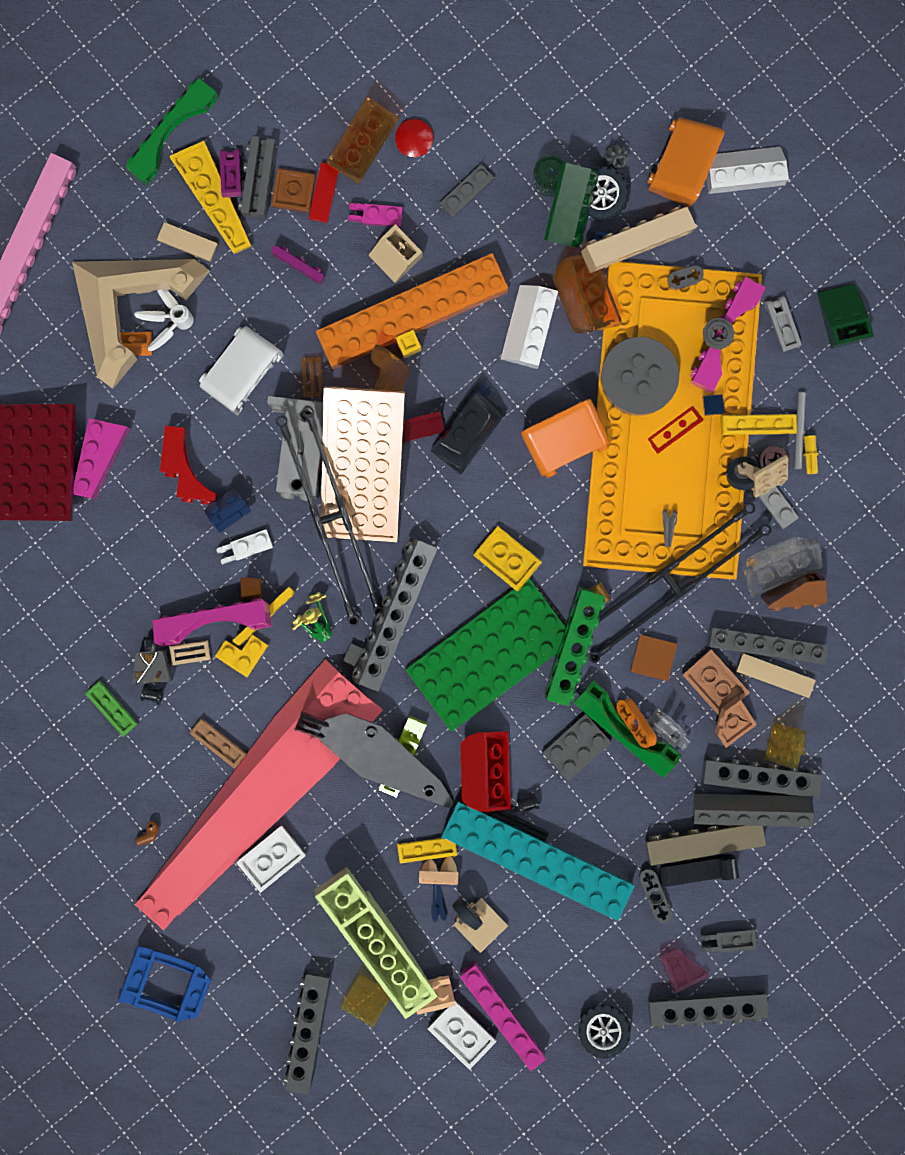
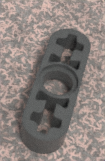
M645 868L639 873V880L656 921L666 923L671 919V910L656 873L650 868ZM645 873L653 875L651 882L653 885L657 883V886L650 887L647 880H643ZM654 890L660 892V898L657 901L650 899V893ZM660 904L663 911H667L665 918L657 917L660 912L658 907L653 908V905Z

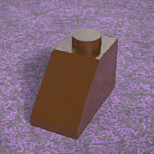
M241 577V601L249 603L252 599H263L265 580Z

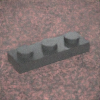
M481 164L444 198L439 205L453 219L494 180V177Z

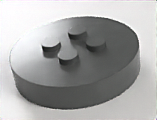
M646 337L630 338L616 345L604 360L600 375L601 387L607 400L617 410L632 416L650 415L662 409L674 396L679 383L678 364L671 351L659 341Z

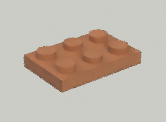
M712 649L706 652L682 674L718 716L720 715L721 708L738 696L743 700L750 693Z

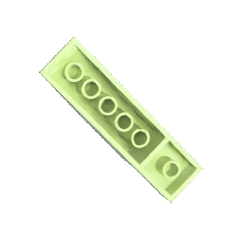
M347 867L315 889V897L405 1019L438 997L370 892L363 890Z

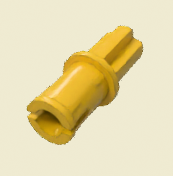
M805 436V454L803 456H805L806 473L817 474V455L819 453H817L816 436Z

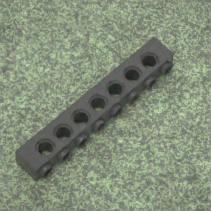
M410 538L406 543L403 557L397 564L396 574L390 581L389 591L384 596L381 610L375 617L374 627L368 634L367 644L360 653L357 667L353 670L352 681L379 691L438 548L414 538ZM417 556V562L413 564V559ZM408 574H410V578H409V580L406 582V580H405V579H406V576H407ZM402 592V598L398 600V595ZM395 610V615L391 618V612ZM388 628L386 635L383 636L384 629ZM380 646V651L376 653V648ZM373 663V668L368 671V667Z

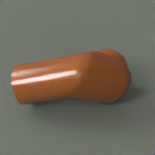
M148 822L145 834L135 838L138 846L150 843L156 839L159 832V825L156 822Z

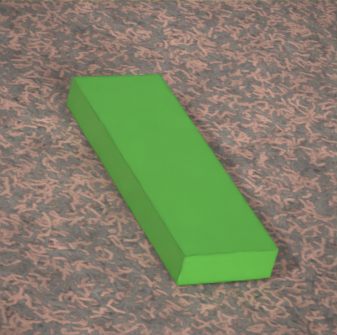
M101 681L97 682L85 693L123 737L139 724Z

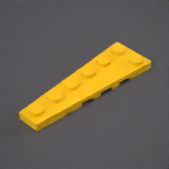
M202 141L170 155V159L232 252L236 254L252 247L230 197L222 198L221 177L205 142Z

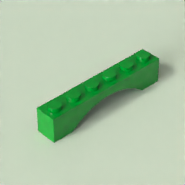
M199 78L193 81L188 86L186 94L177 99L173 110L168 111L164 115V121L160 126H156L152 130L151 137L141 143L135 156L132 155L128 159L126 169L144 185L148 186L159 172L161 151L171 132L187 119L207 113L219 99L217 92Z
M594 680L574 701L576 706L660 777L666 776L675 768L682 755L666 742L656 741L654 746L641 747L615 710L608 692Z

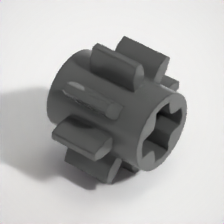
M616 144L608 148L606 154H604L608 167L613 166L617 170V168L625 166L629 157L627 155L628 151L624 146L620 148Z

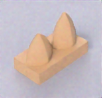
M451 856L446 857L440 872H438L437 866L432 859L427 860L423 864L421 871H419V883L458 885V872Z

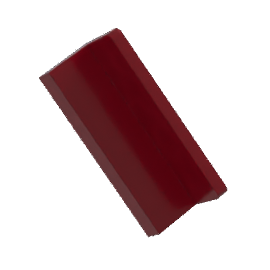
M441 412L403 420L402 443L444 433L445 429Z

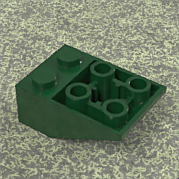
M855 284L817 293L831 349L866 341L874 336L869 316Z

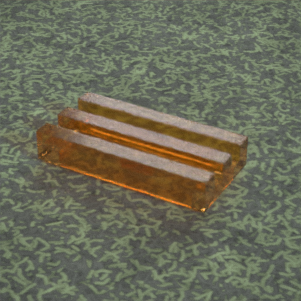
M321 357L301 358L303 396H323ZM314 362H317L319 392H315ZM306 363H309L311 393H308Z

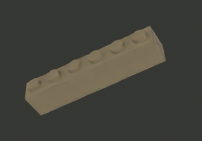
M710 825L706 827V830L699 831V828H692L687 830L688 833L680 834L679 831L668 833V836L665 837L652 835L649 836L648 840H645L648 861L651 866L766 846L763 826L726 825L723 827Z

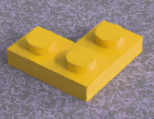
M254 635L250 637L242 650L225 640L215 657L245 677H248L269 645Z

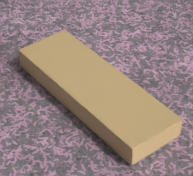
M165 222L157 238V241L209 262L212 261L218 244Z

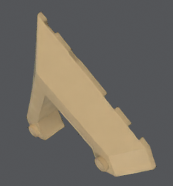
M195 259L72 262L97 377L114 389L137 361L134 353L122 345L117 296H125V294L148 293L153 290L163 289V291H174L186 301L210 271Z

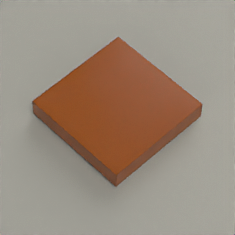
M277 168L271 207L310 213L316 175Z
M639 634L630 672L668 681L677 644Z

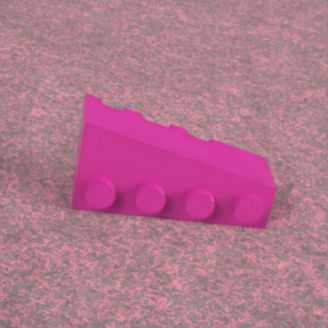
M89 418L73 486L74 495L96 500L107 478L106 476L131 430L130 428Z

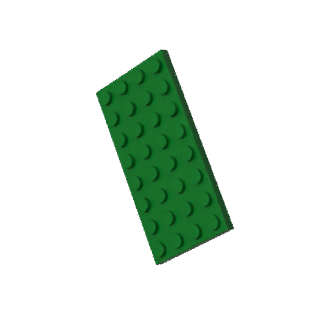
M528 579L518 592L516 590L509 592L408 667L406 672L452 732L556 655L566 627L532 581Z

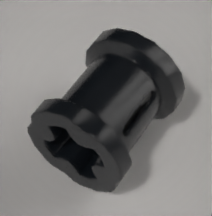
M145 684L140 700L155 702L156 705H160L164 689L161 688L159 690Z
M535 793L523 799H516L522 815L527 811L540 809Z

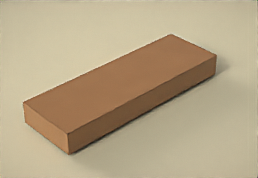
M203 718L199 720L189 733L234 769H236L247 754Z

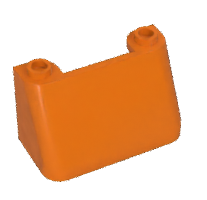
M678 117L676 120L673 119L670 124L671 137L658 169L655 173L651 172L647 183H649L647 190L690 208L696 202L702 190L725 130Z
M591 399L583 401L520 433L541 477L546 476V478L556 475V470L559 467L592 451L598 450L599 453L609 449L608 445L611 444Z

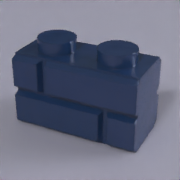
M235 488L232 491L226 492L216 502L210 503L204 509V512L220 533L250 513L251 509Z

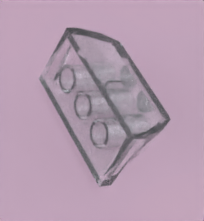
M791 537L750 555L747 558L744 573L748 593L751 598L822 568L823 564L818 540L816 538L808 540L805 537Z

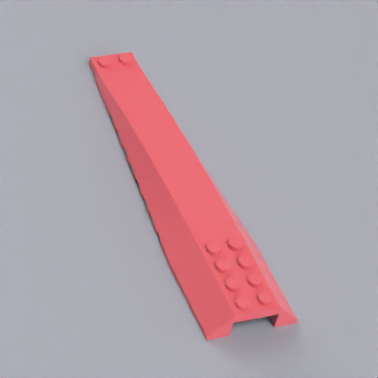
M326 659L272 719L151 882L148 890L135 904L161 929L165 930L176 916L180 915L340 760L318 738L295 730L301 712L321 719H328L348 713L373 722L383 711L379 705L364 695Z

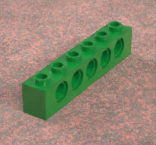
M579 586L544 694L546 700L569 706L570 701L573 702L576 690H574L575 685L580 682L582 672H580L581 667L587 661V648L591 647L594 638L592 636L593 630L599 624L598 614L605 606V599L602 593ZM586 606H592V611L589 614H583ZM580 625H586L584 632H577V628ZM574 643H580L578 650H571ZM573 661L574 666L571 669H566V663ZM566 679L569 681L567 686H559L562 680Z

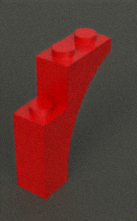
M165 426L160 472L169 478H176L179 475L176 497L182 498L181 502L193 503V500H200V504L209 505L212 502H216L218 494L207 489L197 479L190 467L186 452L187 429Z

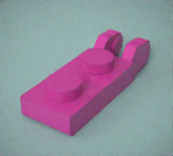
M358 203L349 204V209L363 211V217L348 215V221L393 227L396 224L401 228L402 207L374 204L362 205Z

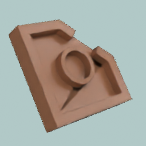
M737 696L721 708L714 732L727 748L757 724L741 699Z

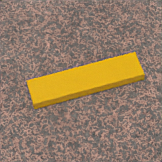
M796 414L720 416L721 435L797 434Z
M288 587L269 605L270 616L295 594L291 587ZM246 627L233 640L234 643L242 645L256 630Z

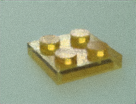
M360 973L340 1008L374 1028L390 1001V997L380 984Z

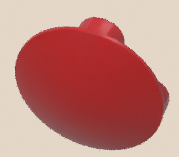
M410 119L398 127L395 134V143L401 154L408 157H420L429 152L433 144V133L425 122L418 119Z

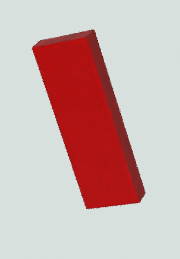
M325 163L320 164L309 220L328 224L340 170L339 166Z
M692 406L649 437L648 440L655 452L659 454L704 420L694 406ZM692 410L698 420L658 449L652 439ZM681 420L679 426L681 428L686 427V421ZM666 431L663 435L664 438L669 439L671 433Z

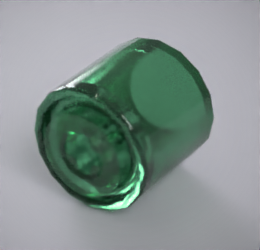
M547 155L540 158L533 170L532 183L540 195L545 197L555 196L562 163L564 162L560 157ZM548 169L556 171L553 177H550L549 174L546 175Z

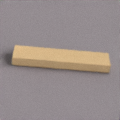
M742 653L736 672L807 698L810 697L816 681Z

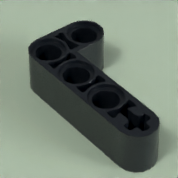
M732 854L659 866L663 887L718 878L722 880L740 878L737 858Z

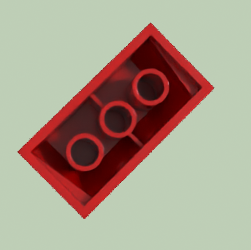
M508 731L479 732L466 737L460 744L462 801L470 808L481 812L511 809Z

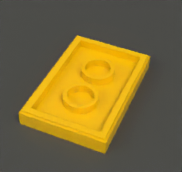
M499 526L493 530L473 554L475 558L517 592L542 564L541 560Z

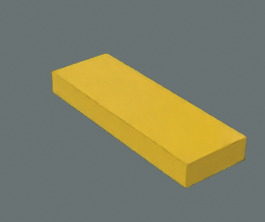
M442 837L397 844L400 863L457 856L456 844Z

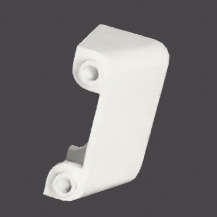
M247 326L237 329L233 341L208 374L205 372L199 380L201 389L237 416L243 410V407H241L243 405L242 401L247 402V397L270 368L272 369V362H279L284 356L280 349Z

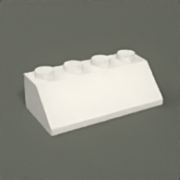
M781 147L716 154L707 175L708 194L783 186L789 180L787 161Z
M520 285L501 360L538 369L558 291L541 286Z

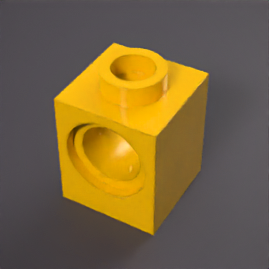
M414 330L396 337V342L404 359L422 351Z

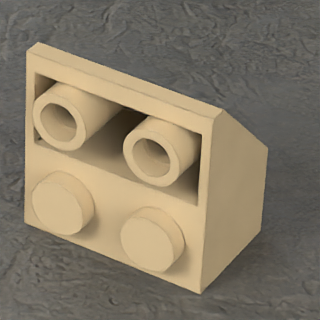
M395 224L379 240L369 254V257L396 283L423 257V254Z

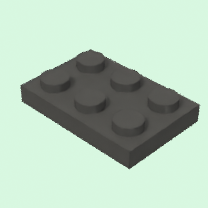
M584 714L542 753L570 781L610 745L611 741Z

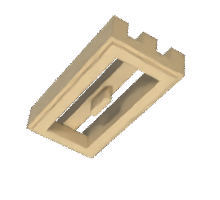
M209 641L169 646L172 666L211 660ZM204 645L205 648L181 653L174 652L175 649ZM199 653L206 654L205 657L176 661L175 658Z

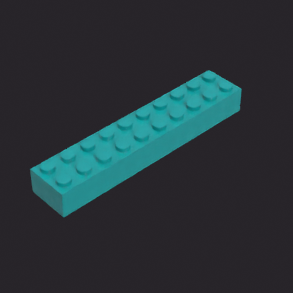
M460 800L457 801L442 833V838L616 921H619L635 886L633 882L564 849L534 837L484 812L472 809Z

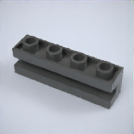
M251 136V142L247 143L246 150L249 158L244 163L246 179L242 180L241 191L244 192L243 199H239L238 209L241 210L243 217L266 220L276 142L275 139L267 138L265 141L260 140L259 137Z

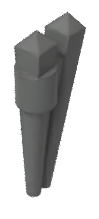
M666 509L663 511L665 547H671L674 527L677 523L676 510L672 511L671 517L668 516Z

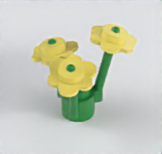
M314 592L309 596L310 599L306 603L316 602L317 607L307 610L302 616L299 614L297 617H294L292 629L295 630L301 625L310 633L313 639L317 638L322 643L332 636V632L329 630L331 626L319 601L325 598L326 594ZM320 615L322 617L323 623H318L317 621ZM314 623L315 626L313 627V630L310 629L307 626V624Z

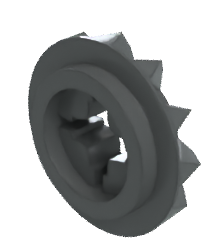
M722 318L710 320L703 329V339L706 345L713 349H723L729 346L734 338L732 325ZM724 328L721 334L723 339L717 337L713 340L712 338L715 335L714 330L719 331Z

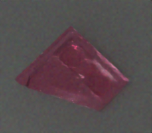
M674 948L659 956L676 993L709 977L708 973L703 971L678 948Z

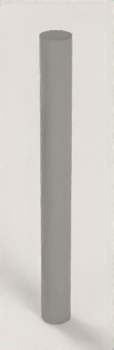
M798 392L794 469L797 470L802 469L805 392Z

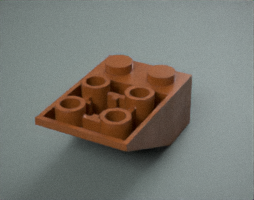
M818 572L799 573L761 596V600L772 611L782 610V607L799 609L803 605L820 607L821 604L827 603L826 580Z

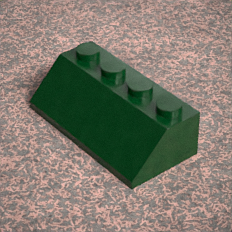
M566 162L562 163L544 240L579 248L584 238V225L588 222V209L593 202V189L598 182L597 171Z

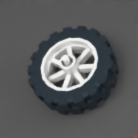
M608 167L594 168L593 170L598 172V182L601 180H606L604 188L597 182L598 190L597 192L593 191L592 195H598V197L589 206L587 214L599 221L614 219L613 217H618L623 209H626L627 201L629 202L630 190L627 181L615 169ZM609 182L614 183L616 187L607 190ZM617 191L616 199L612 198L610 193ZM602 199L603 208L596 207L595 205ZM606 200L613 201L610 206L606 207Z
M598 1005L589 1009L582 1016L578 1027L581 1045L584 1046L589 1054L597 1058L608 1059L619 1055L628 1046L631 1038V1026L627 1016L620 1009L612 1005ZM602 1017L610 1018L606 1026H604ZM597 1018L599 1019L601 1028L592 1025V1023ZM613 1020L618 1026L617 1029L609 1028ZM591 1028L599 1031V1034L593 1038L591 1036ZM611 1032H619L617 1040L610 1035ZM600 1036L602 1037V1046L594 1041ZM606 1036L614 1044L610 1046H605Z

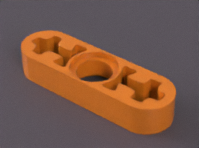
M630 698L619 700L617 702V711L639 745L643 748L654 746L657 741L656 734L633 700ZM635 719L638 722V727L635 725Z

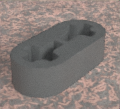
M691 266L675 271L668 277L667 285L671 290H680L696 285L703 279L704 272L699 266ZM693 270L695 273H699L697 280L694 277L687 279V276L691 275ZM674 276H676L677 279H684L679 282V286H677L676 283L672 284L671 281L674 279Z

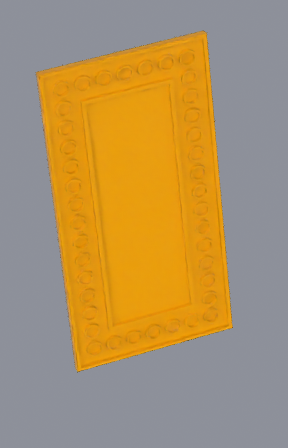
M617 262L608 266L596 411L611 444L608 445L609 449L604 452L592 451L583 556L584 567L656 573L713 533L743 508L744 490L735 489L728 483L726 469L732 460L738 457H747L749 435H721L720 416L751 414L760 300L755 308L743 313L731 324L734 329V338L729 346L721 349L720 363L723 374L715 390L709 393L691 384L693 378L690 375L695 366L699 367L701 361L698 359L704 349L707 350L709 347L703 339V329L707 322L720 318L721 315L725 316L727 312L725 306L729 298H734L736 292L733 290L738 281L742 282L746 277L761 285L762 274L702 269L704 276L700 283L680 290H671L667 285V279L670 274L687 267ZM693 270L691 275L687 276V279L694 277L697 280L699 273H695ZM674 276V279L671 282L672 284L676 283V285L679 286V282L684 279H677L676 276ZM634 337L651 338L665 345L675 357L679 368V383L672 399L659 411L646 416L628 415L613 407L605 397L600 381L602 365L609 352L622 341ZM694 406L704 421L657 454L648 438ZM691 410L654 437L652 441L659 449L696 422L698 418ZM685 420L687 423L686 427L681 428L679 422ZM666 431L671 433L669 439H665L663 436ZM738 471L736 472L737 476H741L742 479H745L743 474L739 473ZM665 509L670 517L672 511L676 510L677 523L674 527L671 547H665L663 511ZM742 519L731 524L680 562V565L669 572V574L699 577L740 546ZM739 553L707 577L737 580Z

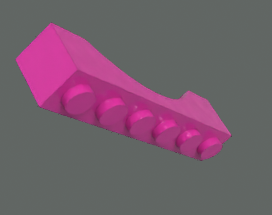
M746 277L742 282L738 281L733 290L736 294L733 299L729 298L725 306L727 312L725 316L721 315L720 318L732 324L736 318L757 306L766 287ZM724 328L722 330L716 331L712 339L714 340L717 337L723 339L721 334ZM709 346L707 350L704 349L698 359L701 363L699 367H694L690 375L693 378L691 384L709 393L715 390L723 374L720 363L721 349H713Z
M260 598L252 599L249 603L235 602L232 606L228 607L219 605L215 606L212 610L197 609L195 613L181 612L174 617L165 615L160 616L157 620H152L154 643L161 647L179 644L195 629L213 622H236L252 630L272 627L270 606Z
M476 961L460 972L461 980L528 1069L532 1071L544 1062L546 1056L543 1050L513 1015Z

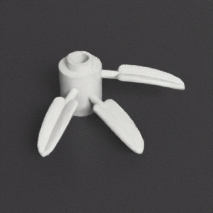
M161 289L157 291L167 307L171 309L170 314H166L164 311H138L134 313L137 318L142 320L163 322L165 318H171L174 322L170 328H165L148 346L149 351L156 350L173 336L172 330L176 326L179 329H188L194 321L193 315L183 305H178V302L168 290L163 291Z

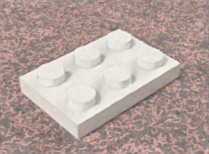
M281 825L236 863L261 893L303 859L306 854L283 825Z
M455 1000L456 1006L446 1008L428 1026V1030L470 1070L496 1043V1039Z

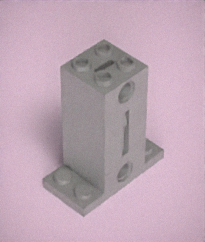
M268 396L267 404L274 412L285 413L286 411L285 416L288 420L287 425L292 437L291 441L312 499H318L322 457L307 420H303L302 409L307 405L314 409V418L318 427L317 431L323 445L324 403ZM307 408L304 413H312V410ZM283 437L276 492L285 499H294V496H298L301 500L308 501L303 486L299 490L294 489L296 482L300 481L288 444Z

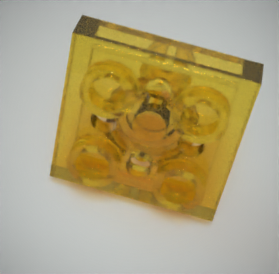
M773 723L765 760L798 769L800 756L806 752L802 751V749H806L804 740L807 731Z

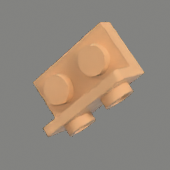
M439 976L428 980L438 997L419 1009L417 1014L456 1006L449 976Z

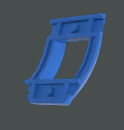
M137 946L133 951L134 955L122 988H119L118 1002L131 1004L134 1007L158 1013L179 1023L185 1019L197 1018L211 982L210 978L199 966L163 952ZM153 961L191 974L179 1007L142 994Z

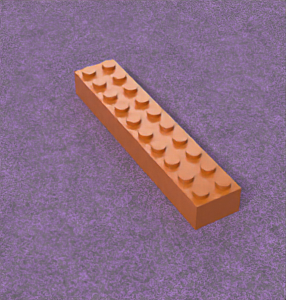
M493 253L319 329L316 333L334 370L395 343L396 337L412 330L418 333L508 293V286Z

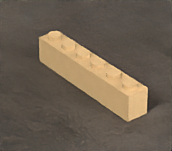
M676 207L670 210L667 215H663V213L658 214L652 218V221L647 222V220H643L637 223L634 228L628 226L621 229L619 234L613 235V233L602 237L603 240L597 242L595 239L586 243V247L581 253L590 273L690 234L697 227L688 207L682 209Z

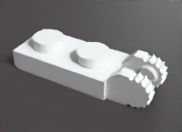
M266 529L230 542V544L216 550L218 553H223L233 549V556L220 560L222 564H226L272 549L273 545Z

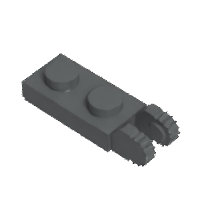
M755 929L721 931L701 935V940L716 939L717 946H703L702 952L722 953L757 949Z

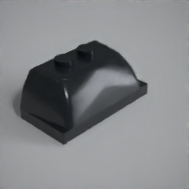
M475 390L430 452L456 472L462 474L507 412L481 392Z

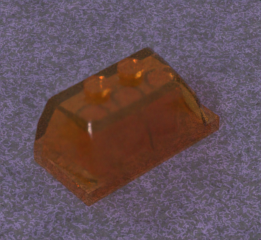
M367 96L330 152L326 163L359 185L400 118Z
M582 254L565 258L556 268L553 281L573 332L584 334L621 325L623 322L602 269L590 273Z

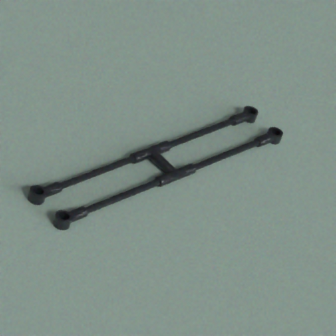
M307 405L303 407L302 414L307 419L310 431L313 432L339 511L320 517L291 441L292 437L287 425V417L285 415H278L276 417V424L280 427L284 440L288 444L309 503V510L315 527L323 542L343 597L348 624L350 626H357L359 618L353 610L351 601L348 600L327 541V534L323 524L342 518L370 592L369 596L375 616L377 615L375 610L381 608L382 605H380L378 596L374 592L352 530L353 526L348 511L337 488L319 437L318 427L314 418V409ZM305 409H311L312 413L310 415H306L304 413ZM284 418L286 421L284 424H279L278 419ZM352 617H355L357 620L356 622L352 623L350 622V619Z
M751 502L745 503L743 508L733 515L729 521L678 559H674L648 578L647 582L599 617V623L661 578L666 581L674 592L664 600V603L610 643H606L597 651L590 652L588 655L589 660L592 663H597L601 656L612 649V646L666 606L669 607L748 545L755 543L761 537L770 535L772 531L771 526L768 524L761 525L759 530L751 535L746 542L681 588L669 574V572L680 565V562L731 524L738 522L747 514L754 513L755 505ZM749 504L752 506V511L750 512L746 510V506ZM764 526L768 527V532L766 534L762 532V528ZM586 625L582 627L580 630L578 629L577 632H584L586 629ZM597 654L598 658L596 660H592L591 655Z

